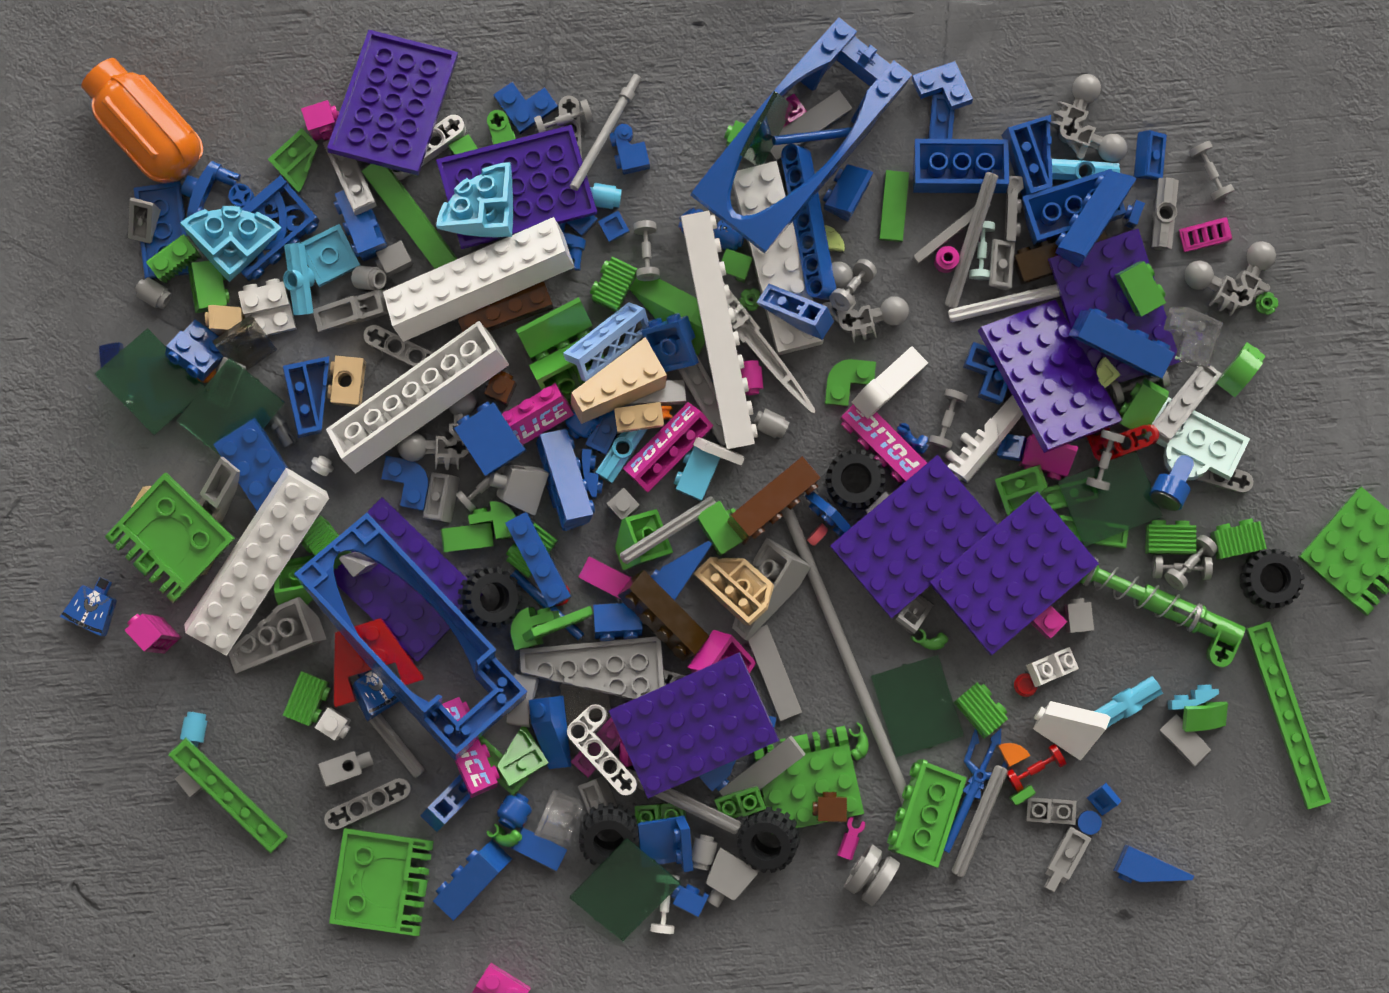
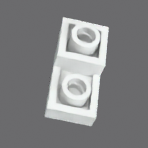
M1070 647L1026 665L1035 687L1079 669Z

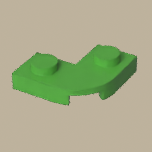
M848 359L837 363L831 369L827 378L825 405L848 407L850 384L868 385L875 378L876 362Z

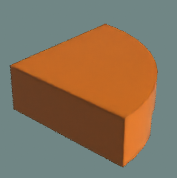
M1004 743L997 746L1008 767L1030 756L1028 751L1018 744Z

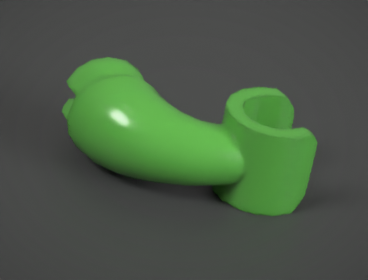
M922 629L917 630L922 635L920 640L910 636L913 642L919 643L924 648L930 650L943 648L949 640L943 633H938L936 637L927 639L926 633Z
M856 722L860 727L858 734L852 733L849 728V733L858 738L856 748L851 750V755L855 760H860L866 756L869 743L862 725Z
M494 824L497 828L495 834L487 831V835L502 846L512 847L522 840L521 833L516 829L512 830L510 834L505 835V830L497 824Z

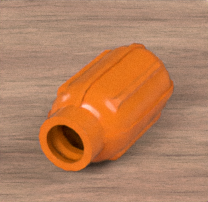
M109 58L95 66L83 79L81 87L92 99V112L97 122L147 177L153 181L171 183L185 177L197 165L203 153L201 139L145 75L127 72L117 59Z

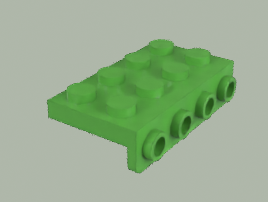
M920 759L916 763L914 762L910 769L909 775L912 777L909 785H906L904 788L902 807H899L895 815V821H897L895 829L888 836V850L928 866L938 868L967 778L927 763V760Z

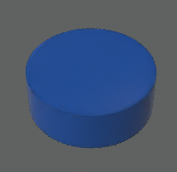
M1084 811L1077 818V826L1085 834H1095L1101 828V818L1094 811Z

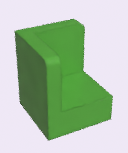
M726 248L722 258L726 274L736 277L737 281L745 283L753 257Z

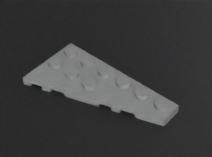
M657 636L520 649L521 673L523 675L535 676L540 679L632 700L665 686L662 642Z

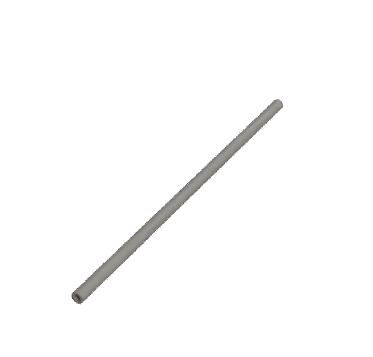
M787 508L782 514L800 558L811 566L807 575L901 804H903L902 794L906 787V782L793 509Z

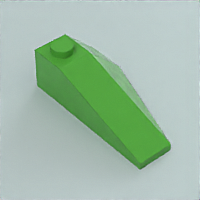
M636 277L629 290L655 319L661 318L662 322L667 321L666 318L676 313H680L681 317L688 316L695 334V338L691 342L698 356L705 345V338L697 298L661 279L640 281Z

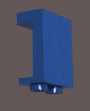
M489 402L482 404L476 409L478 413L472 417L469 415L464 416L457 421L458 426L454 428L487 477L527 451L494 402L492 404H489Z

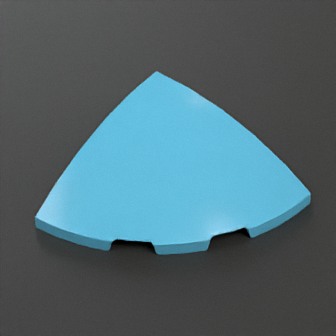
M500 163L483 168L480 175L471 180L468 178L464 179L454 188V195L449 202L443 203L437 218L436 227L440 230L480 237H512L513 187L511 163Z
M222 206L221 209L212 211L204 209L180 222V225L200 251L229 282L247 267L282 229L269 217L259 212L254 214L243 211L241 207Z

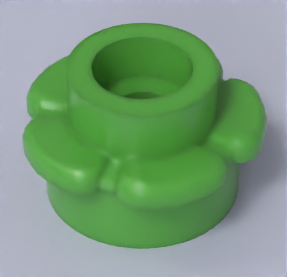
M755 288L751 290L745 289L741 293L740 303L748 311L757 310V307L760 306L757 304L760 292Z
M1265 292L1256 297L1255 302L1258 312L1266 315L1275 312V308L1278 307V299L1274 297L1273 293Z

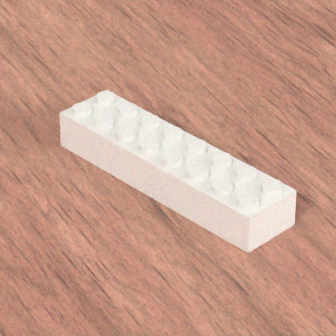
M777 161L736 172L733 189L740 215L756 214L786 197ZM793 222L765 254L747 240L751 257H753L752 261L761 295L767 285L772 284L813 301V298L806 292ZM765 309L778 356L823 344L824 340L800 331Z
M553 217L512 235V237L502 239L384 291L383 294L392 326L404 342L574 268V264L564 234Z
M478 321L326 430L341 459L356 474L506 368L509 363L491 334Z
M285 468L185 622L186 634L227 656L328 501L327 491L290 469Z

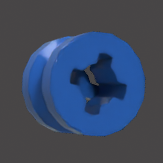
M239 183L231 187L228 196L234 206L242 208L254 198V193L248 186Z

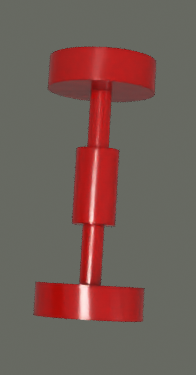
M1055 744L1048 747L1052 755L1050 758L1043 762L1040 760L1026 768L1027 771L1017 776L1012 769L1008 770L1006 776L1017 793L1024 789L1020 780L1028 775L1033 776L1045 769V765L1054 760L1060 768L1067 764Z

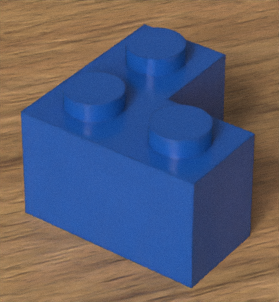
M973 342L963 368L985 375L977 397L1000 405L1003 402L1008 386L987 347Z

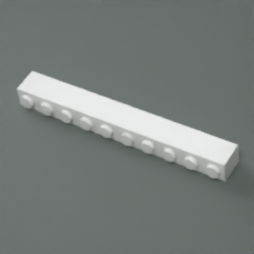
M709 211L681 216V222L725 445L727 449L755 444L754 438L758 437L756 424H751L749 416L753 414L751 400L746 401L745 392L749 391L746 377L742 378L740 370L744 368L742 354L737 355L736 346L740 345L737 331L733 332L731 322H735L733 308L728 309L727 299H731L729 286L723 283L722 276L726 275L724 261L719 262L718 252H722L719 238L714 237L713 229H717L715 215H710Z

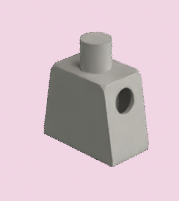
M508 464L505 466L503 475L492 472L488 484L498 488L497 497L502 501L532 515H536L549 473L540 467Z
M353 751L319 763L317 766L326 788L361 775V769L372 766L374 763L369 751L357 756ZM351 762L353 769L345 771L342 765Z
M719 847L705 882L713 888L707 901L716 907L720 906L725 896L735 901L755 878L759 870L752 869L750 864H746L742 859Z

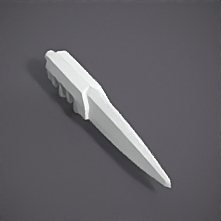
M730 291L731 299H727L728 309L733 308L735 322H731L734 330L738 332L740 340L743 343L746 341L775 377L810 412L815 413V408L794 376L760 333L759 329L761 328Z
M1013 395L992 419L988 420L985 424V432L978 429L975 438L966 432L962 434L960 440L967 444L968 447L961 449L962 454L960 456L951 450L946 453L945 458L953 463H950L948 468L959 481L962 480L966 483L970 481L1023 415Z

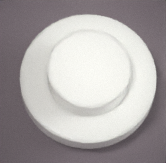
M319 456V458L313 457L311 468L315 472L327 476L329 472L334 470V467L331 465L332 461L324 456Z

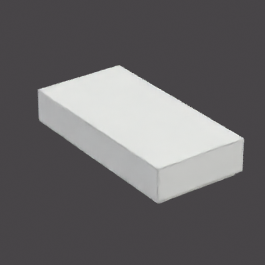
M696 437L693 444L705 452L742 465L744 461V456L703 438Z

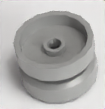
M873 844L859 857L844 884V888L853 894L858 893L866 884L861 894V899L871 906L884 893L900 865V862L888 856L878 866L882 857V850Z

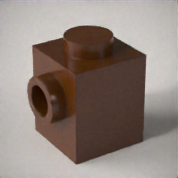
M500 371L499 374L491 377L484 393L485 396L508 406L517 386L516 382L512 380L513 376Z
M822 792V796H817V802L813 801V816H817V821L847 822V797H837V792Z

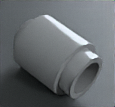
M357 266L352 272L351 280L357 289L374 291L385 286L386 274L378 267Z
M149 277L145 280L141 279L135 287L136 297L156 309L158 307L164 309L172 296V293L168 292V288Z
M766 408L763 412L758 411L753 421L758 431L780 439L783 438L789 425L785 417Z
M700 834V838H694L692 847L694 868L709 871L710 865H713L718 844L714 842L713 836Z

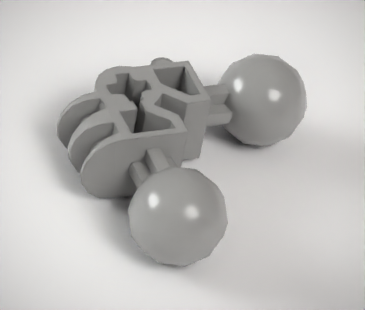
M1080 75L1072 84V93L1075 97L1073 105L1058 101L1057 105L1061 109L1060 111H1053L1056 121H1051L1050 126L1058 129V138L1063 143H1067L1069 147H1072L1078 160H1083L1088 147L1097 149L1100 157L1106 162H1119L1125 157L1128 149L1123 137L1118 134H1108L1102 137L1094 134L1095 127L1087 125L1082 128L1081 126L1089 111H1086L1088 103L1095 101L1101 93V84L1094 75ZM1073 118H1075V121L1072 125L1073 133L1070 136L1066 135V130L1068 127H1070Z
M1264 241L1253 243L1248 248L1246 255L1249 265L1246 271L1238 273L1236 279L1229 276L1220 279L1214 275L1212 267L1207 262L1201 260L1193 261L1185 269V281L1193 289L1203 290L1209 288L1215 291L1209 306L1216 302L1218 303L1219 311L1227 308L1228 316H1231L1236 309L1247 306L1256 296L1270 290V286L1262 282V279L1258 277L1262 270L1271 268L1275 263V249L1270 243ZM1241 292V293H1242L1241 298L1244 299V300H1242V301L1239 302V301H1238L1239 296L1236 295V294H1238V293Z
M835 261L832 263V270L836 289L845 290V287L853 278L852 269L844 262ZM854 295L852 296L853 305L848 311H839L837 309L835 311L831 302H824L822 304L828 307L830 314L838 322L840 329L846 333H851L854 343L856 336L861 335L865 341L866 334L873 333L874 337L877 338L875 322L884 321L892 326L900 325L905 322L909 315L907 302L898 296L886 298L878 308L870 309V305L862 306L859 312L853 309L856 305ZM846 316L856 320L852 323V327L842 323V321H845Z
M470 392L448 408L454 414L453 424H449V433L453 436L452 438L447 440L444 436H436V440H425L424 436L414 432L398 443V452L401 457L406 461L414 462L422 459L425 454H434L435 470H437L438 464H445L446 470H449L450 464H455L459 470L460 459L466 458L470 452L467 448L462 450L461 454L453 450L458 445V442H462V445L466 447L454 428L458 426V420L474 410L476 398L473 392Z

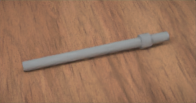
M633 74L628 85L621 90L619 94L620 99L571 182V189L578 191L627 103H631L634 98V91L641 81L639 75Z

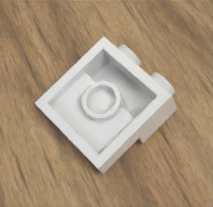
M271 279L266 281L265 286L257 287V284H249L243 286L244 291L238 292L251 340L297 329L289 292L284 282H280L279 279Z

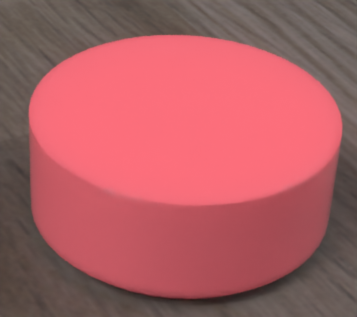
M821 523L806 541L815 546L826 535L828 528Z

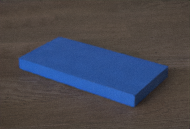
M180 181L134 188L135 199L154 203L161 209L151 244L140 241L145 279L147 277L158 279L146 263L147 260L184 234L188 237V234L180 225V222L186 219ZM186 266V269H182V272H179L178 275L175 276L189 274V266Z

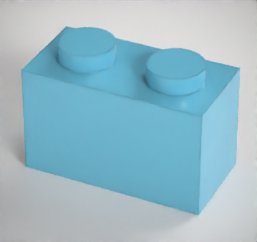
M694 446L693 450H689L683 460V463H686L684 471H679L673 484L677 485L676 491L702 501L720 461V457Z

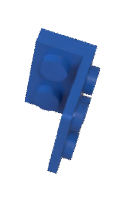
M685 816L638 823L642 867L676 862L681 864L684 872L693 871L690 827Z

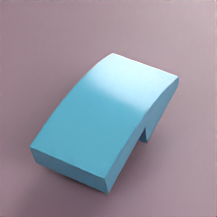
M1197 685V690H1191L1190 700L1188 695H1174V700H1168V710L1184 709V706L1202 704L1218 695L1219 689H1212V685Z

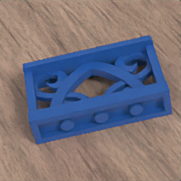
M281 175L241 208L243 211L254 214L259 212L270 219L279 217V226L282 227L281 231L277 234L276 240L271 241L263 250L270 251L266 255L262 251L257 256V262L252 266L245 267L241 273L248 281L252 279L257 280L265 273L264 269L268 265H274L283 257L281 254L285 252L284 245L300 243L299 239L302 236L311 234L318 227L317 224L320 220ZM287 191L297 204L286 207L281 194ZM268 205H271L273 207L272 212L277 209L278 212L274 214H266L265 208ZM293 210L302 211L305 216L304 222L299 226H294L293 220L298 217L295 215L288 216V212ZM288 229L291 233L286 237Z

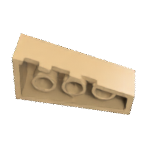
M646 337L571 393V406L581 424L613 411L614 408L622 407L665 388L667 374Z

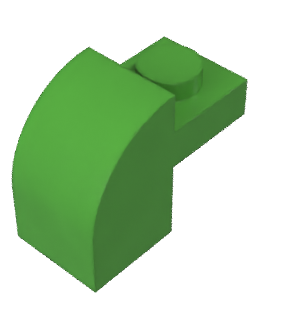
M1246 342L1233 362L1224 370L1217 384L1236 397L1259 370L1265 355L1256 347Z
M492 501L490 502L491 511L487 512V508L475 509L473 514L468 515L470 525L493 522L497 540L513 538L505 523L517 516L507 505Z
M535 607L521 610L511 624V637L514 649H526L543 644L542 637L527 643L524 641L522 634L531 628L560 618L559 611H551L549 607L537 610L536 615Z

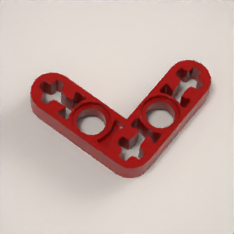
M1147 424L1120 433L1130 438L1131 447L1126 450L1122 448L1120 442L1114 441L1113 445L1116 450L1110 451L1112 453L1110 460L1155 444L1159 439L1158 429L1154 425ZM1145 429L1147 432L1151 431L1152 436L1149 437V440L1147 438L1137 440L1136 436L1145 434ZM1089 435L1087 438L1093 455L1100 461L1102 456L1100 450L1103 449V446L1107 447L1109 439L1103 438L1100 435Z

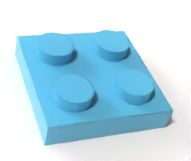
M340 224L301 242L305 243L307 264L313 271L319 287L353 271L357 266H361Z

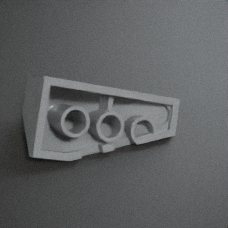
M769 538L765 539L752 565L773 583L774 588L768 609L750 626L744 625L735 617L732 629L745 640H749L799 588L811 568L798 555Z
M300 597L278 605L267 618L261 620L255 629L246 634L229 651L228 655L235 674L326 640L319 617Z

